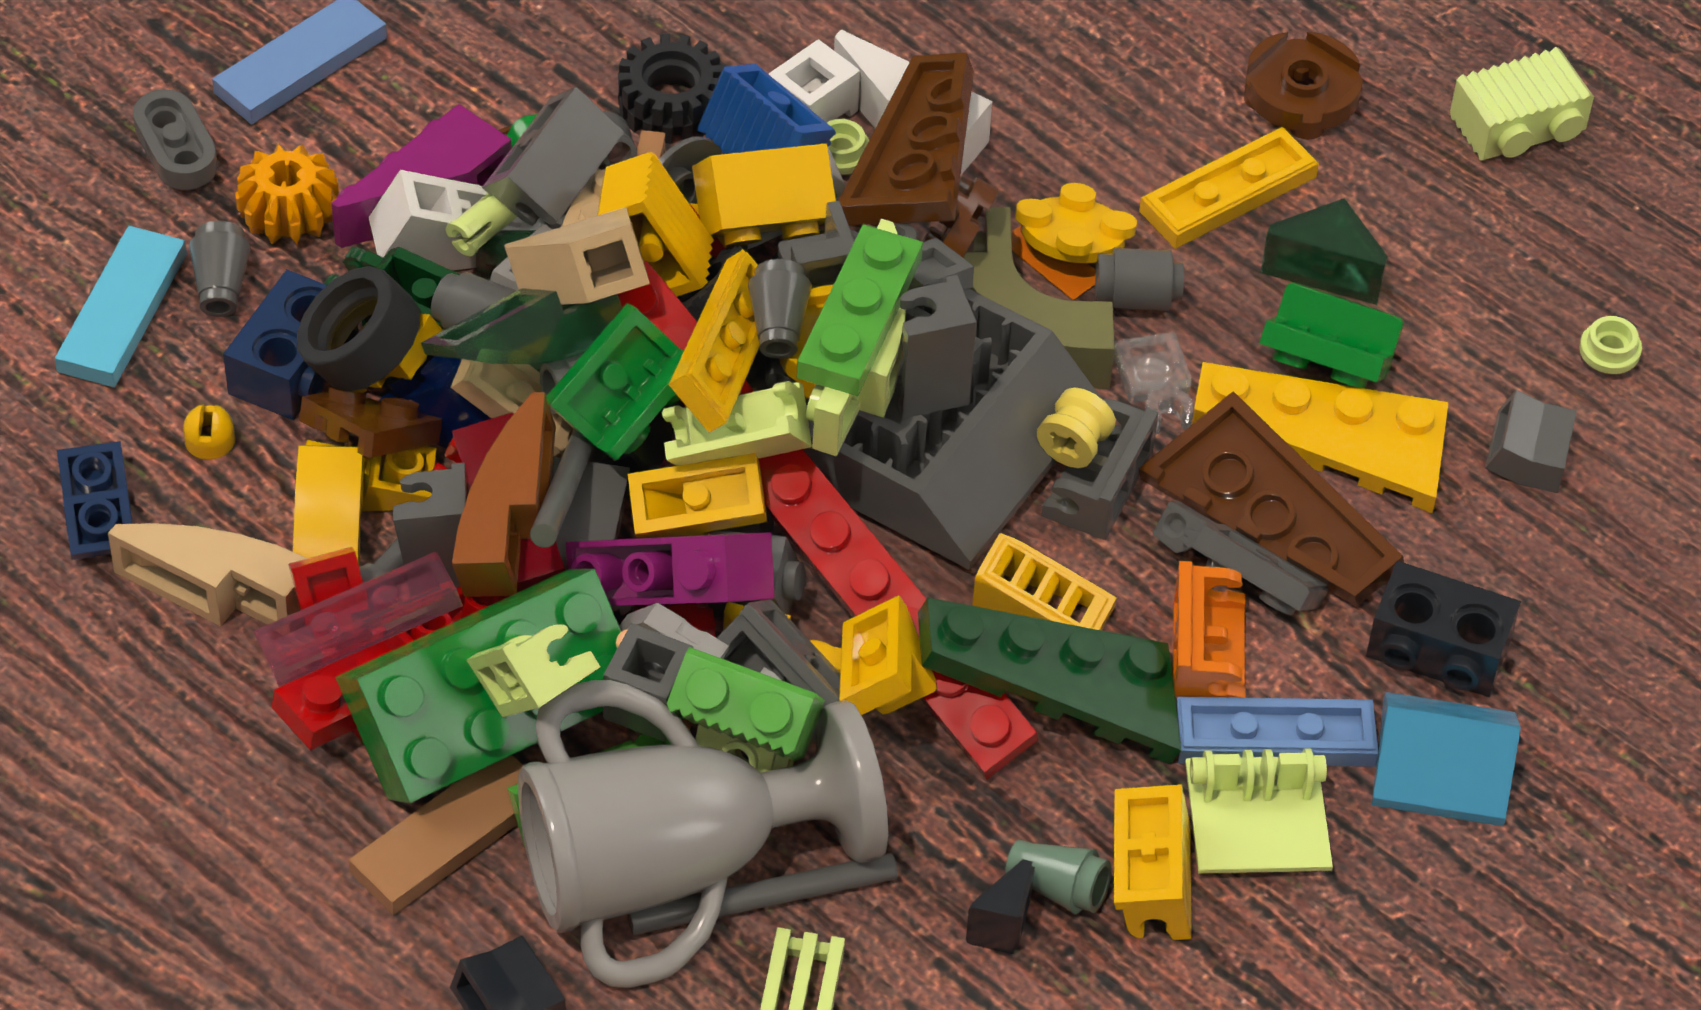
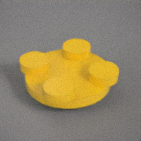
M1081 183L1063 185L1059 197L1041 200L1023 199L1017 203L1015 219L1022 224L1021 232L1024 239L1034 249L1052 258L1074 263H1095L1098 253L1112 254L1113 248H1124L1126 240L1134 237L1137 227V220L1133 215L1124 211L1112 210L1103 204L1095 202V190Z

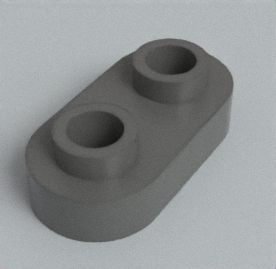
M168 89L155 90L142 96L133 108L135 132L159 178L166 185L181 190L196 189L210 182L217 172L216 148L189 98L178 91Z

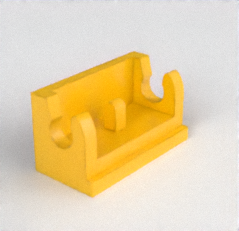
M1182 784L1115 789L1114 905L1116 910H1123L1127 929L1136 938H1143L1144 921L1158 919L1166 922V931L1172 940L1191 939V825Z

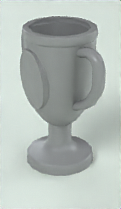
M591 680L577 683L542 705L538 710L535 729L538 744L547 763H528L522 767L518 775L520 820L532 879L541 908L549 925L556 932H569L581 925L580 946L584 963L593 977L609 987L633 988L655 983L672 976L681 969L709 939L721 911L727 878L739 871L757 854L774 827L808 820H824L832 823L837 839L846 854L859 863L879 860L886 853L888 817L879 763L864 719L856 706L847 700L830 703L822 709L816 727L817 752L811 759L801 764L762 773L746 761L729 752L700 746L682 720L675 713H670L668 707L662 701L625 683L613 680ZM604 706L616 707L647 719L663 732L671 745L627 748L569 758L560 737V726L565 716L572 712ZM702 891L699 907L688 927L668 947L658 953L626 961H618L608 955L603 944V920L663 905Z

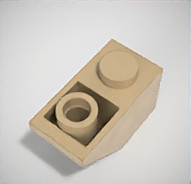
M626 207L505 244V250L524 307L590 303L650 284Z

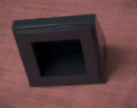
M1022 859L971 904L968 911L965 939L967 943L1014 954V951L1018 950L1031 902L1035 867L1032 866L1033 861Z

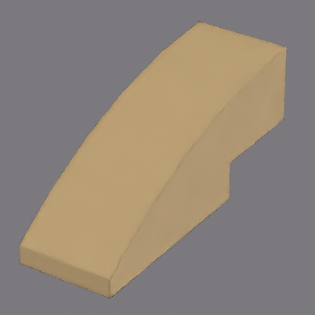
M159 523L115 524L108 532L114 573L219 626L223 625L235 609L289 636L303 620L288 566L289 563L307 559L302 555L281 546L238 533L199 526Z

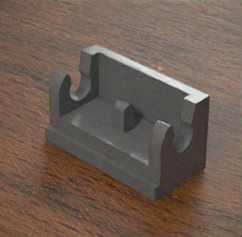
M575 86L547 101L483 185L482 189L490 196L494 195L525 223L534 226L537 220L542 218L552 225L559 221L625 131Z
M958 275L945 277V282L911 289L901 296V309H913L917 306H928L933 309L931 316H918L903 323L902 332L905 337L903 366L900 367L896 383L901 384V396L898 397L897 406L902 419L969 405L977 321Z
M1112 399L1102 400L1112 409L1116 420L1121 426L1115 425V428L1106 440L1097 442V454L1087 467L1074 468L1066 466L1061 477L1054 482L1051 488L1052 493L1050 497L1046 498L1042 506L1041 515L1103 540L1107 539L1140 477L1138 468L1146 463L1153 453L1159 412L1149 408L1143 411Z
M465 463L452 464V469L412 473L400 480L402 492L414 493L425 490L432 493L431 497L424 502L410 501L393 506V521L412 601L434 599L460 586L452 566L458 525L470 490Z
M771 599L748 603L733 622L717 637V639L729 645L724 660H729L732 663L757 672H761L765 667L775 673L781 681L817 693L818 696L825 700L823 708L830 703L839 701L840 672ZM816 728L809 745L816 740Z

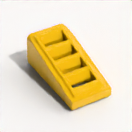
M999 533L976 574L972 605L1103 630L1116 606L1117 597L1027 544ZM1004 575L1011 577V581L1009 582L1004 579ZM1028 584L1037 587L1034 595L1025 591ZM1053 594L1063 598L1057 609L1048 605ZM1077 604L1088 607L1080 623L1070 618Z

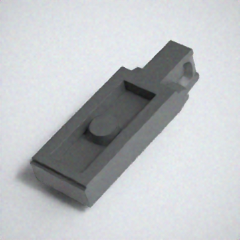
M1170 501L1157 527L1154 529L1153 535L1175 553H1185L1196 549L1209 557L1206 563L1207 567L1229 568L1240 572L1244 579L1263 589L1259 595L1262 601L1283 613L1293 615L1295 610L1319 609L1329 591L1328 585L1226 524H1217L1180 501Z

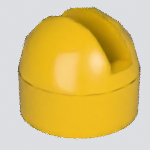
M204 404L198 405L189 411L183 425L184 441L187 450L195 457L201 459H216L226 455L235 444L234 423L229 413L222 406H204ZM212 425L211 436H201L202 427Z

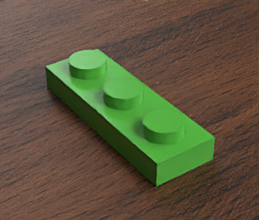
M862 225L797 361L796 378L859 396L898 312L901 296L907 292L922 260V241L868 225Z

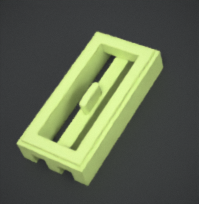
M777 927L760 1010H777L788 956L799 957L789 1010H804L814 960L826 962L817 1010H833L844 954L845 938L831 936L830 943L818 941V934L804 932L803 939L791 937V929Z

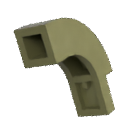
M991 207L990 210L986 209L984 231L977 232L972 241V252H966L963 256L966 261L974 266L973 287L969 289L1052 330L1094 389H1110L1115 351L1112 302L1063 300L1043 294L1030 286L1020 276L1013 262L1010 207Z

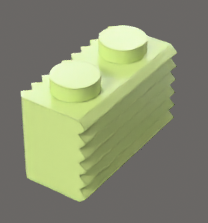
M1555 47L1552 51L1545 50L1540 55L1534 53L1530 58L1524 56L1520 61L1514 59L1509 64L1503 62L1499 67L1493 65L1489 70L1483 68L1478 73L1472 71L1468 76L1462 74L1456 80L1450 115L1451 119L1456 121L1457 128H1461L1462 135L1467 137L1468 144H1472L1473 152L1478 153L1479 160H1486L1502 154L1510 158L1524 153L1530 146L1552 139L1565 142L1575 138L1582 130L1587 128L1594 96L1562 51Z

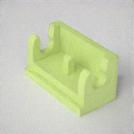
M785 381L774 384L773 388L739 395L727 423L710 433L688 407L682 408L677 405L664 408L662 416L666 422H671L676 438L674 441L664 443L666 460L678 466L756 453L759 459L812 447L809 422L806 419L807 408L803 384Z
M553 625L542 629L533 636L522 635L512 638L500 646L478 652L467 659L470 667L502 717L541 707L601 667L591 651L569 658L563 666H559L557 661H549L550 656L547 652V647L551 641L561 639L567 633L568 627L566 625Z

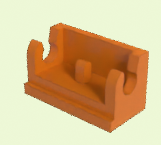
M1179 561L1173 597L1172 677L1175 701L1177 697L1246 698L1245 594L1230 590L1216 591L1212 589L1216 586L1241 587L1242 574L1236 570L1220 567L1192 566V562Z

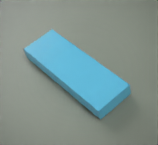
M128 225L55 356L58 373L115 388L187 255L185 240Z

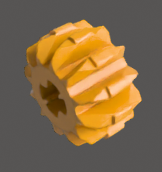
M277 143L274 153L269 155L255 151L251 164L240 166V174L237 177L238 192L235 193L237 210L240 211L241 218H244L246 225L249 226L251 234L265 232L271 244L275 243L282 236L290 237L297 245L301 234L308 233L320 237L324 223L333 222L331 202L339 194L338 178L335 177L334 170L329 169L324 153L309 155L304 144L299 145L293 151H284L280 144Z

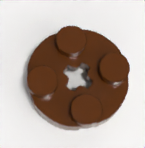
M1288 32L1270 36L1259 43L1249 56L1244 90L1245 103L1269 122L1290 129L1296 137L1307 140L1316 139L1323 134L1324 129L1333 128L1349 119L1359 105L1363 78L1361 79L1359 74L1360 63L1354 52L1339 40L1322 33L1307 32L1306 40H1287ZM1306 78H1311L1314 80V84L1301 85L1292 79L1303 81Z
M961 176L955 221H939V223L944 225L942 231L931 226L922 242L937 238L963 258L981 227L978 225V217L984 208L990 210L998 189L977 177L972 182Z

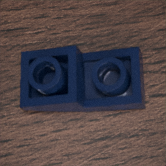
M121 441L57 450L71 560L110 555L111 549L108 532L115 524H133Z

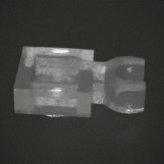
M1169 332L1115 341L1114 360L1129 403L1147 401L1146 409L1149 408L1159 412L1156 434L1160 433L1162 413L1176 415L1180 419V425L1183 430L1190 427L1194 405L1192 399L1187 394L1190 393L1192 377L1176 333Z

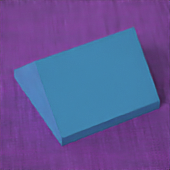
M1385 692L1371 805L1504 826L1521 730L1516 713Z

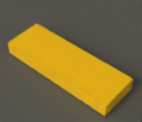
M1281 127L1141 197L1139 212L1176 249L1316 178L1319 163Z

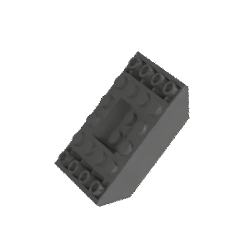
M825 229L820 230L819 234H825ZM850 229L853 239L855 241L858 232ZM778 252L771 258V260L779 259ZM967 289L964 292L977 321L969 405L902 419L897 406L898 397L901 396V384H896L884 418L859 410L837 456L812 449V447L803 450L851 508L970 570L1056 463V460L1049 456L1040 446L1037 439V428L1047 415L1056 413L1055 403L1061 394L1069 388H1081L1096 394L1098 397L1100 396L1052 330L971 289ZM928 306L906 309L905 322L918 316H931L933 309ZM758 350L745 379L755 392L773 388L774 384L785 381L797 383L784 371L779 359L767 357L760 350ZM805 397L806 408H807V405H808V402H809V398H806V397ZM675 402L671 405H665L664 407L668 408L679 405V403ZM808 420L811 443L813 444L814 422Z

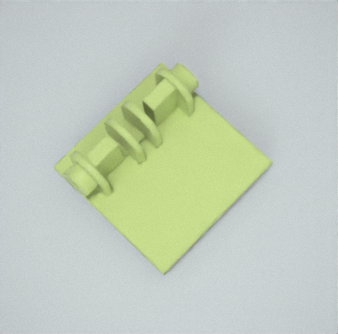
M1311 748L1303 749L1302 753H1279V757H1273L1271 749H1264L1262 757H1253L1252 750H1244L1242 757L1239 754H1213L1211 750H1204L1203 757H1191L1185 760L1198 874L1332 871V857L1321 782L1326 781L1327 775L1325 755H1313Z

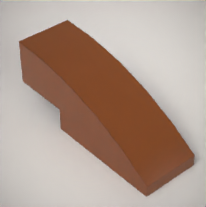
M532 392L509 419L486 454L469 490L458 525L452 566L464 597L512 596L517 593L521 539L530 538V531L552 482L556 425L545 392Z

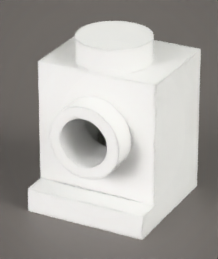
M819 39L769 73L772 78L826 123L837 119L844 113L851 117L858 112L860 70Z

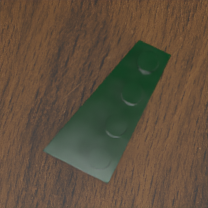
M928 597L918 611L923 667L999 697L1006 690L1025 697L1030 703L1035 705L1034 711L1057 720L1063 713L1095 725L1094 735L1120 744L1126 737L1151 747L1150 757L1170 765L1181 752L1168 643Z

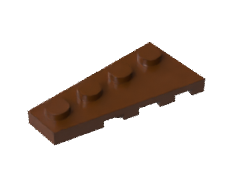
M967 52L912 56L839 198L848 225L870 224L878 226L881 219L893 223L955 221L974 75Z
M1234 391L1138 468L1142 481L1176 501L1182 502L1217 524H1226L1328 585L1329 591L1356 607L1390 579L1397 561L1404 563L1403 555Z

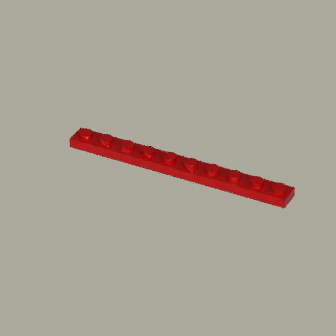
M647 260L644 264L650 284L597 300L600 308L611 321L627 303L636 307L682 350H685L697 324L696 319ZM746 380L739 395L755 392ZM681 399L677 401L682 408L687 407ZM800 449L759 458L766 511L850 614L855 617L899 595L908 608L919 636L918 611L925 602L926 597L806 452ZM932 670L936 679L937 689L920 699L986 780L1039 740L1036 730L1005 693L999 697Z

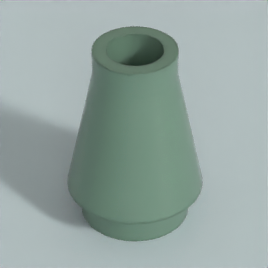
M1021 839L1017 840L1012 846L1006 862V873L1022 859L1033 861L1032 866L1035 867L1033 890L1073 914H1078L1082 909L1092 913L1099 909L1110 885L1112 866L1110 861L1099 858L1096 849L1036 844Z

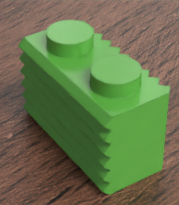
M689 647L668 698L667 706L670 713H675L682 720L687 719L695 725L700 724L706 729L711 728L720 734L725 733L731 738L736 737L744 743L749 742L757 748L762 747L769 752L774 751L780 756H787L796 762L805 757L825 700L818 696L817 693Z

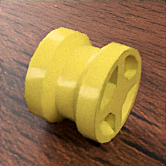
M1069 388L1056 401V413L1047 415L1037 428V439L1045 452L1057 462L1068 467L1082 468L1087 467L1097 454V442L1106 440L1116 425V418L1108 404L1096 394L1081 388Z

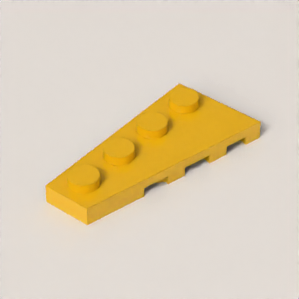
M1202 362L1192 424L1234 391L1314 470L1323 472L1325 466L1358 477L1357 486L1381 495L1385 488L1412 497L1411 506L1433 513L1437 495L1448 402Z

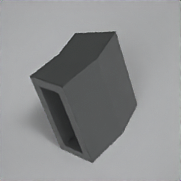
M1515 390L1498 410L1485 469L1519 485L1558 493L1577 410L1546 404Z

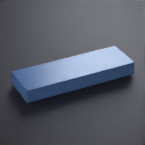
M336 0L212 78L214 94L252 125L387 39L386 23L358 0Z
M1177 697L1176 699L1181 742L1178 764H1185L1187 758L1203 757L1204 750H1211L1213 754H1239L1240 757H1242L1244 750H1252L1253 757H1262L1264 749H1271L1273 757H1279V753H1302L1303 749L1311 748L1313 755H1325L1327 766H1376L1378 745L1373 700Z

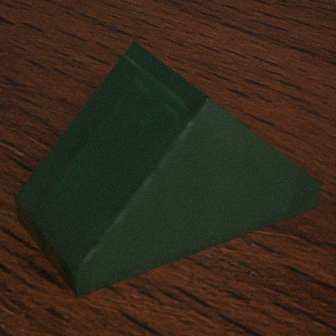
M1343 198L1270 224L1266 236L1260 273L1377 305L1388 256L1346 199Z

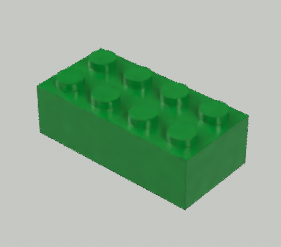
M568 569L336 677L387 799L412 803L538 742L535 728L540 707L502 717L467 662V659L476 653L500 646L518 636H533L549 626L566 625L568 627L567 633L561 639L551 641L547 647V652L550 656L549 661H557L559 666H563L569 658L591 651L601 667L577 683L603 680V675L617 650L616 639L621 630L595 569ZM603 707L570 713L561 721L560 731L602 712Z

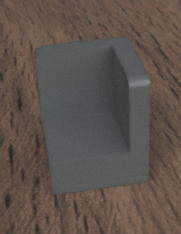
M840 201L826 203L825 234L782 241L778 245L779 259L791 260L802 265L805 269L806 277L812 284L811 289L835 283L855 242Z

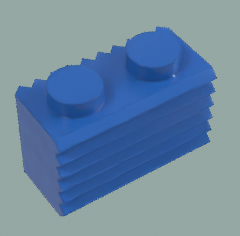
M757 64L726 66L723 68L698 125V131L706 133L705 137L712 139L719 146L723 154L826 143L827 147L831 145L830 139L836 135L835 129Z

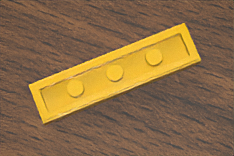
M744 250L739 251L726 260L668 384L709 433L727 423L759 350V340L748 289L749 280L755 275V269L758 265L748 252Z

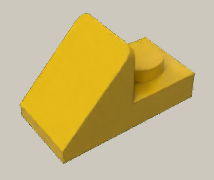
M756 453L628 474L636 538L709 535L710 531L767 522L760 464Z
M899 595L843 622L839 701L847 700L853 703L861 715L877 709L882 714H889L933 693L937 689L936 679L932 670L922 666L920 639L908 608Z

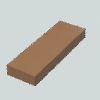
M510 755L460 779L349 859L350 873L392 915H395L518 825L507 787L518 784V775L524 765L513 755Z

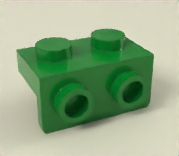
M1292 282L1285 288L1277 316L1266 320L1259 344L1274 348L1272 358L1281 363L1307 369L1309 361H1313L1333 368L1330 375L1332 379L1354 387L1366 388L1368 380L1377 383L1387 377L1404 326V320L1399 316Z
M627 303L546 396L549 407L597 450L613 460H618L623 453L629 454L645 441L651 429L649 423L665 405H671L680 399L668 384L684 350L672 342L636 307Z

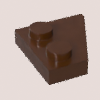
M329 385L328 392L302 396L300 422L313 429L325 432L326 436L337 442H348L349 435L359 438L357 453L369 458L438 444L440 441L442 418L420 413L419 404L411 400L384 398L378 401L366 397L367 389L346 392Z

